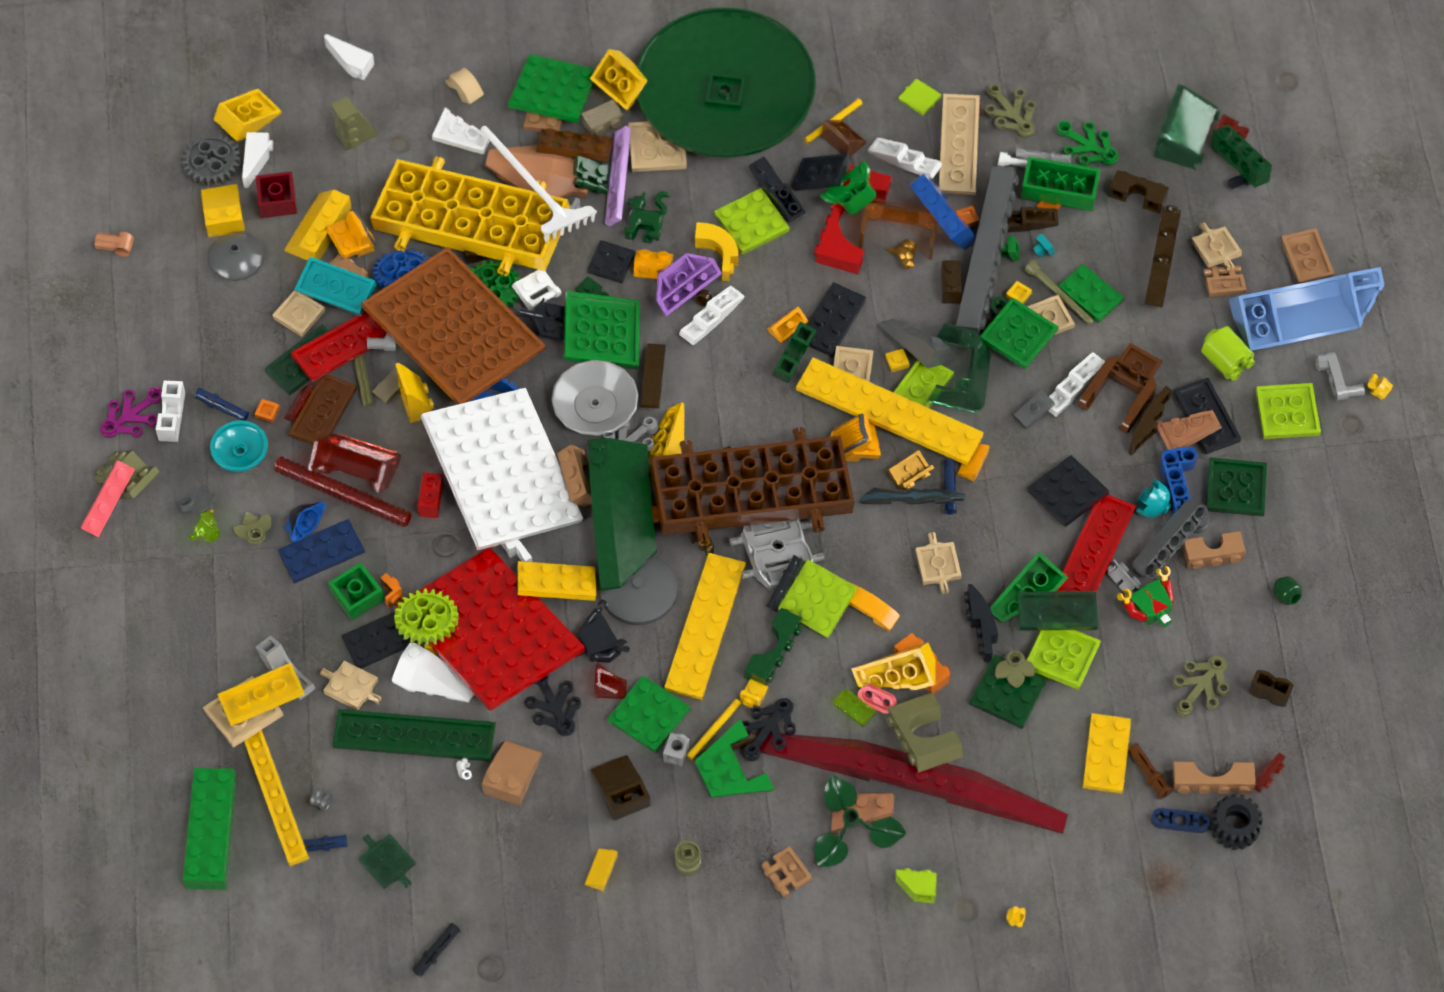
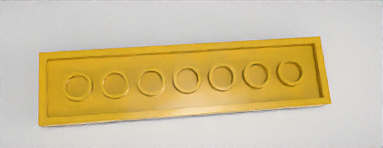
M708 553L664 687L666 691L703 700L742 579L741 571L745 570L746 562Z

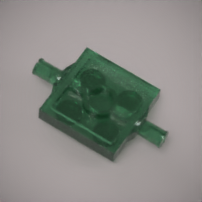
M369 834L363 837L362 840L369 848L358 859L383 889H386L398 880L405 888H408V885L410 886L412 882L405 874L416 865L413 858L391 834L377 842Z

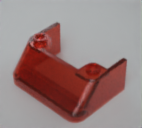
M331 433L314 442L308 470L313 471L319 468L320 472L330 474L331 471H341L369 480L373 486L372 488L376 490L375 492L380 493L389 487L400 463L401 455L350 437Z

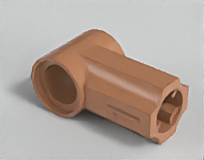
M98 232L95 237V249L114 251L117 255L126 257L130 255L134 237L126 232H120L118 235Z

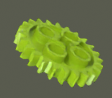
M424 589L423 593L416 590V595L409 593V599L403 597V603L398 602V608L395 609L394 615L396 629H399V635L404 634L405 640L410 638L411 643L417 640L419 646L422 642H425L426 646H428L429 642L432 641L437 645L438 639L444 642V636L450 638V632H455V626H458L457 606H454V600L449 601L448 595L442 597L441 591L435 594L434 589L431 593H428L426 589Z

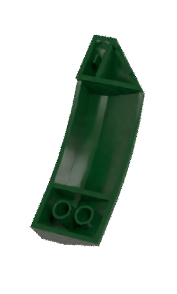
M612 438L588 440L589 472L601 591L619 589L626 584V580L631 575H635L644 566V562L650 556L653 557L657 553L648 445Z

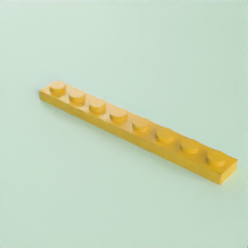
M260 730L244 742L291 867L308 860L309 857L264 734Z

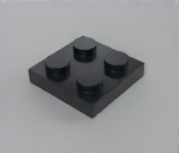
M600 240L587 273L622 284L635 256V250Z

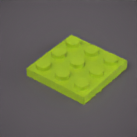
M762 188L714 211V216L723 229L733 237L742 255L790 232V227Z
M1313 383L1256 386L1255 391L1263 439L1320 436L1321 429Z
M807 559L778 610L783 608L802 617V624L829 639L858 588Z
M1046 619L1027 660L1034 665L1035 673L1079 690L1097 653L1101 640Z

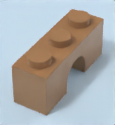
M571 444L558 452L557 456L571 502L585 508L592 504L590 480L583 471L589 467L585 450Z
M1241 531L1221 534L1220 548L1218 549L1208 548L1204 543L1203 537L1187 539L1182 545L1187 569H1200L1210 565L1219 566L1229 562L1239 563L1244 560L1246 550Z

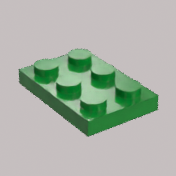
M1084 264L1058 286L1097 323H1100L1124 301V296Z

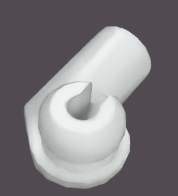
M467 758L458 760L456 767L459 777L465 780L470 779L472 773L466 769L470 767Z

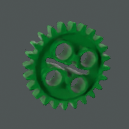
M492 259L489 264L483 261L482 266L476 263V269L470 267V270L507 307L513 308L514 302H519L518 294L512 285L521 280V277H518V271H514L513 266L508 276H504V274L502 276L497 272L500 267V260L496 264H493Z

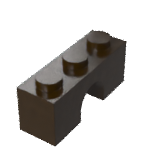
M1117 170L1110 185L1108 197L1126 202L1129 195L1134 193L1140 194L1144 197L1143 209L1160 214L1167 199L1169 187L1162 183L1147 180L1144 177L1132 175L1126 171Z

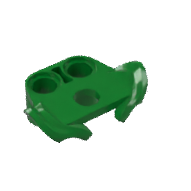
M862 161L844 175L839 187H829L820 196L828 203L842 205L850 215L862 210L876 197L875 190L869 184L870 169L866 161ZM850 180L847 186H843L845 181Z

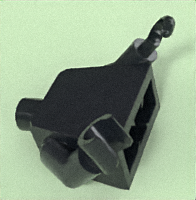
M600 600L597 604L598 609L595 608L580 627L578 640L585 646V651L575 658L586 654L590 662L610 663L620 656L621 652L627 653L630 651L629 646H624L627 641L624 639L617 640L604 616H601V611L603 610L601 603L603 602L605 607H608L607 601Z

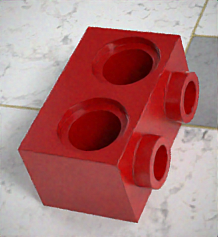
M423 472L418 501L419 517L439 518L444 487L442 474Z

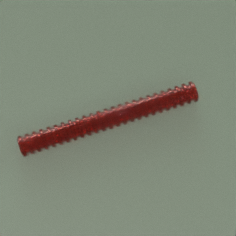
M281 456L275 463V472H280L282 475L285 474V476L296 479L298 482L301 481L303 484L306 483L307 486H311L314 489L317 488L319 491L322 490L323 493L327 492L328 495H332L335 498L338 497L339 500L343 499L344 502L348 501L349 504H353L356 507L359 506L360 509L364 508L365 511H369L372 514L375 513L376 516L385 517L386 520H391L392 523L396 522L397 525L401 524L402 527H406L411 520L412 515L410 511L406 512L405 509H401L398 506L395 507L394 504L390 505L389 502L385 503L384 500H379L378 497L374 498L373 495L369 496L368 493H364L361 490L358 491L357 488L353 489L352 486L343 484L341 481L332 480L331 477H327L325 474L316 473L315 470L311 471V468H306L304 465L301 466L299 463L295 464L294 461H290L288 458L285 459V457Z

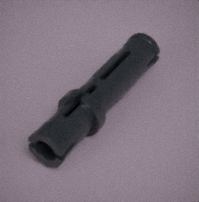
M793 554L786 570H783V576L766 607L770 609L772 607V610L777 612L793 579L796 580L797 578L796 574L804 562L803 559H798V556Z
M450 923L429 950L423 952V957L412 968V971L417 976L422 977L428 968L437 962L439 955L461 931L458 926Z

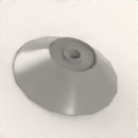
M590 360L577 363L561 374L553 388L552 404L556 416L567 428L580 434L599 436L615 432L629 422L637 409L639 394L634 380L623 368L608 361Z

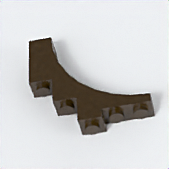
M1167 205V207L1162 208L1144 303L1146 305L1163 308L1181 210L1177 206Z

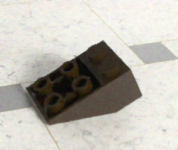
M628 755L590 769L613 821L651 806L650 795Z

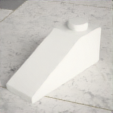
M325 34L326 48L345 71L354 78L364 80L374 65L373 54Z
M247 132L242 175L244 188H249L256 178L255 176L258 175L268 161L270 151H273V140H270L269 133Z

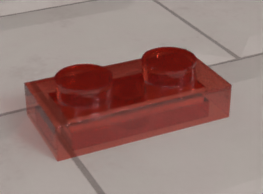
M1280 752L1256 780L1254 789L1260 793L1264 788L1268 789L1274 781L1272 779L1274 775H1279L1285 768L1283 763L1286 757Z

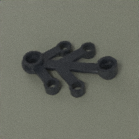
M547 675L543 677L544 680L537 681L535 684L541 687L549 703L537 700L534 696H528L525 699V706L530 710L538 708L555 714L557 719L546 717L543 713L537 712L533 716V721L537 726L543 724L556 728L558 734L569 736L575 731L573 718L576 710L581 707V699L575 696L569 700L570 707L565 716L562 708L568 694L573 691V684L568 680L563 681L560 694L556 700L548 684L549 676ZM565 685H569V686H570L569 689H564L563 687H564ZM529 701L535 702L533 705L528 704ZM577 701L579 704L572 705V702ZM537 717L543 718L541 721L536 720ZM564 725L569 726L568 729H563L562 727Z
M781 698L773 706L765 708L753 706L750 709L753 719H760L762 716L773 714V716L769 719L753 723L747 720L742 721L744 726H749L746 729L747 733L762 729L755 741L748 744L744 749L745 758L748 761H756L760 758V747L771 731L774 738V748L778 751L785 748V740L781 737L778 726L781 718H783L785 724L784 733L788 736L796 733L795 724L792 723L790 717L794 709L793 702L790 699Z

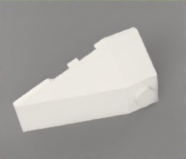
M410 642L401 655L391 680L392 683L410 692L419 691L431 696L435 694L445 696L447 699L468 703L474 696V693L443 660L414 642Z

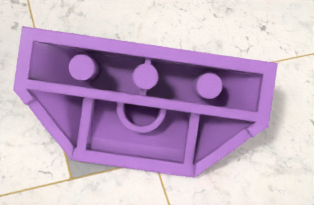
M685 253L657 274L656 302L665 316H668L722 274L715 260L709 257Z

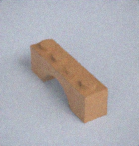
M1174 762L1172 767L1173 792L1187 794L1189 792L1229 794L1230 792H1237L1242 795L1253 793L1255 787L1254 763L1234 762L1228 773L1212 777L1203 774L1194 762Z

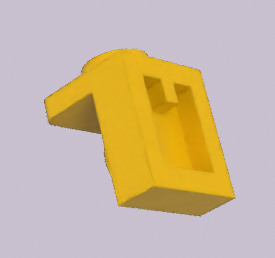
M750 679L745 690H742L740 693V701L750 708L760 706L768 691V686Z

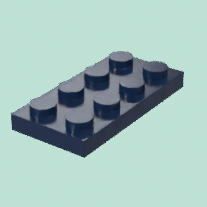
M347 519L278 549V552L295 584L365 553V550L350 520Z

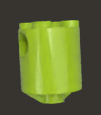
M1230 327L1214 329L1205 337L1201 352L1226 379L1237 380L1245 368L1249 369L1255 363L1253 360L1254 353Z

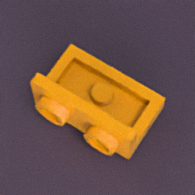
M637 250L634 259V277L657 279V274L673 263V254L665 251L650 252L649 250Z

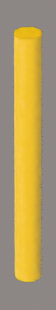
M858 98L829 120H842L863 104L862 101ZM822 125L804 138L807 144L822 134Z
M735 699L688 752L686 757L692 761L741 705L738 699Z

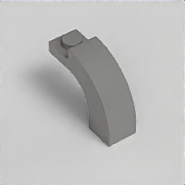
M271 635L255 647L269 671L288 663L292 664L305 695L298 697L299 700L316 689L314 684L298 671L286 655L282 645Z

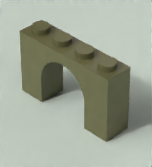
M933 693L888 707L889 716H887V722L890 728H894L896 739L901 740L904 753H908L911 765H915L918 772L963 757L962 742L954 730L931 738H922L913 734V731L918 727L941 719L940 706Z

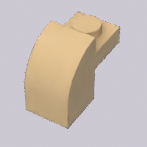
M466 68L452 73L449 76L450 78L445 80L448 87L456 89L462 102L471 104L484 95L479 83Z

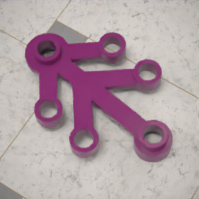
M159 387L150 388L147 392L148 397L132 409L131 405L135 400V393L131 389L125 390L123 393L122 415L117 419L116 413L120 410V404L117 400H111L108 403V419L100 426L101 434L107 438L115 437L118 433L132 434L134 438H139L143 435L140 425L132 427L122 425L126 422L147 423L149 427H155L157 425L156 415L137 414L153 403H160L162 401V390Z

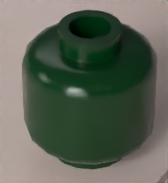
M1285 576L1275 581L1273 594L1283 604L1294 605L1302 597V587L1292 577Z

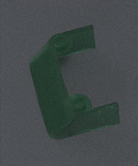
M944 323L937 335L942 342L971 349L968 379L959 378L954 384V389L936 385L928 398V402L978 413L985 405L991 351L974 330Z

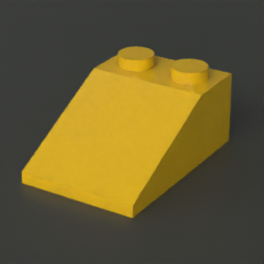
M608 49L590 78L626 110L630 109L647 82L643 74L621 51Z
M255 89L219 103L214 120L233 139L239 142L246 139L247 132L256 133L280 115L282 111L259 89Z
M237 184L201 190L208 237L245 231Z
M397 363L395 365L399 390L410 423L421 421L423 413L431 412L434 409L432 399H428L426 395L429 393L427 384L422 383L420 376L402 364Z

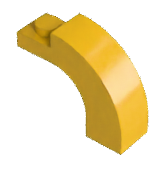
M697 222L695 248H706L716 251L723 259L722 281H729L730 274H734V266H738V248L735 240L726 230L719 226Z

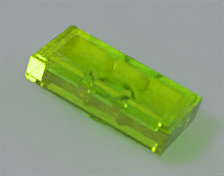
M847 688L833 701V705L862 728L876 715L875 710Z

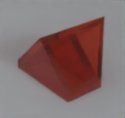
M597 663L594 682L595 698L624 699L626 696L627 680L614 675Z

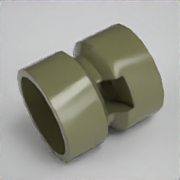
M683 841L675 849V867L682 875L691 876L696 874L701 867V850L695 842Z

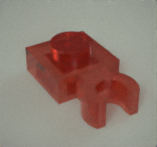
M1223 114L1217 128L1228 124L1243 139H1246L1250 129L1245 126H1238V121Z

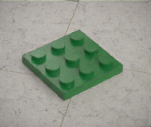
M1012 297L982 333L980 341L1026 370L1055 335L1059 327Z
M642 675L608 717V722L656 754L668 739L670 733L676 729L691 710V706Z

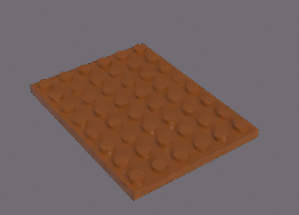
M448 247L362 302V308L457 405L470 402L536 357L546 348V345Z

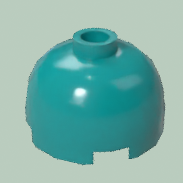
M1156 479L1151 481L1153 485L1150 489L1146 487L1137 501V504H1140L1139 508L1136 507L1135 512L1146 518H1155L1162 513L1166 514L1171 507L1169 503V490Z

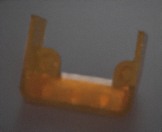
M873 200L865 207L860 229V249H863L868 220L889 221L932 230L928 259L932 260L938 221L927 208Z

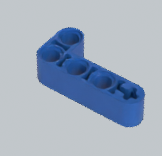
M1192 447L1169 449L1164 451L1161 457L1160 470L1164 485L1170 492L1169 503L1171 504L1173 515L1185 501L1190 499L1183 472L1192 470L1195 467L1197 451Z

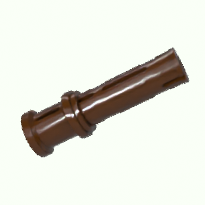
M1135 743L1130 746L1128 752L1148 778L1147 784L1153 787L1157 793L1156 797L1160 800L1170 795L1173 788L1167 785L1163 779L1164 775L1157 772L1139 744Z

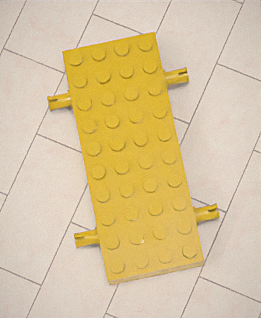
M438 156L434 157L431 167L397 159L370 217L374 230L399 236L394 245L397 250L405 251L409 240L414 239L463 252L466 250L474 252L476 255L501 260L502 262L497 272L502 276L503 274L504 276L509 275L513 264L546 271L561 234L560 230H557L556 239H553L551 233L549 234L548 242H545L541 226L552 219L553 211L534 189L530 191L441 170L445 160L439 157L437 161ZM541 181L540 186L545 190L547 184ZM550 195L561 207L570 209L568 199Z

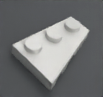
M447 108L444 109L432 135L434 141L484 155L490 141L479 129L473 125H468L459 116H454Z

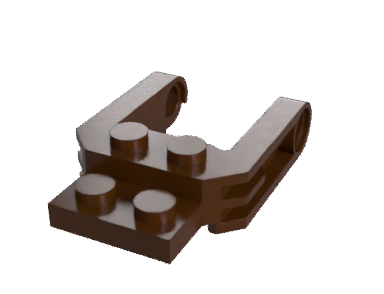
M1130 343L1121 357L1115 356L1106 359L1081 396L1078 407L1087 411L1109 378H1113L1123 386L1136 393H1140L1129 408L1122 425L1118 427L1119 430L1126 434L1129 433L1155 395L1156 382L1154 375L1162 365V360Z

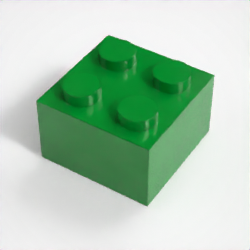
M361 562L328 582L331 595L351 621L384 601L382 589Z

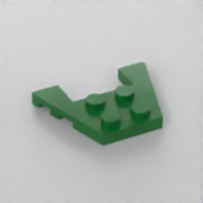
M741 720L737 721L695 760L696 767L711 798L774 791L767 773L747 781L730 746L749 736Z

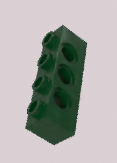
M1227 124L1213 130L1211 147L1254 188L1270 182L1272 165L1230 125Z

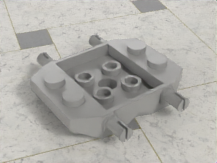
M798 519L744 526L743 533L739 537L730 538L731 546L744 544L752 565V569L741 571L743 579L756 577L767 589L777 587L783 576L782 572L784 569L786 570L789 563L770 568L765 566L791 561L794 554L804 560L796 574L798 576L807 559L812 562L824 561L823 553L812 555L804 539L803 530L812 528L811 520L800 522ZM779 543L783 548L776 549L773 547V544Z

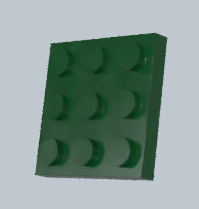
M1210 457L1206 505L1208 511L1264 517L1267 463Z
M994 654L969 701V705L1023 729L1048 678L1035 673L1032 677L1025 676L1023 684L1018 688H1014L1009 684L1007 678H996L995 671L997 665L1006 659Z

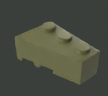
M348 97L331 104L336 136L346 151L356 148L359 144L378 136L369 120L365 118Z

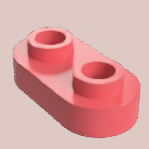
M872 684L864 685L858 692V698L863 704L879 712L887 714L889 713L888 707L897 705V700L893 694ZM867 691H870L872 693V696H869L867 694ZM885 699L889 700L890 704H887Z

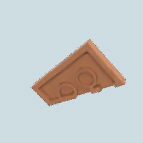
M1213 410L1192 414L1182 419L1174 418L1168 422H1158L1157 428L1169 450L1189 447L1221 429L1222 426Z
M857 794L855 804L852 807L846 808L857 810L859 818H862L864 822H873L893 816L894 794ZM843 809L839 812H832V834L843 829Z

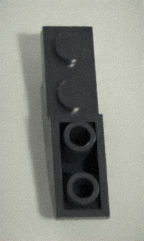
M765 156L749 165L748 168L758 181V187L763 189L775 208L787 220L791 222L806 213L786 183L783 184Z
M968 584L967 592H964V602L968 603L969 609H966L967 621H971V628L976 627L977 638H981L979 655H983L984 662H991L993 656L992 644H997L998 640L996 622L984 597L972 584Z

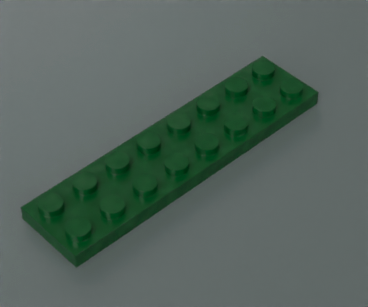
M338 709L333 748L454 759L467 758V760L491 762L496 722Z

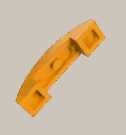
M854 585L858 590L849 605L873 618V623L890 632L900 615L875 595Z

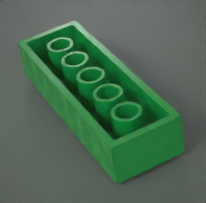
M194 768L183 882L186 889L227 890L237 784L234 769Z

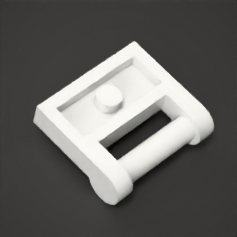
M537 270L512 285L528 310H534L543 298H545L544 302L553 297L557 298L561 295L560 288L555 286L548 274L542 270ZM545 288L549 291L535 300L530 298Z

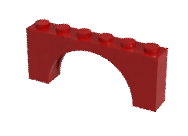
M849 165L848 171L845 172V175L856 166ZM870 170L868 180L876 192L875 199L886 201L891 188L892 176ZM850 180L845 181L843 186H847ZM838 203L832 204V213L827 215L825 221L826 229H822L819 240L821 242L816 244L814 249L816 263L858 275L864 260V250L854 246L844 237L839 227V221L846 210Z

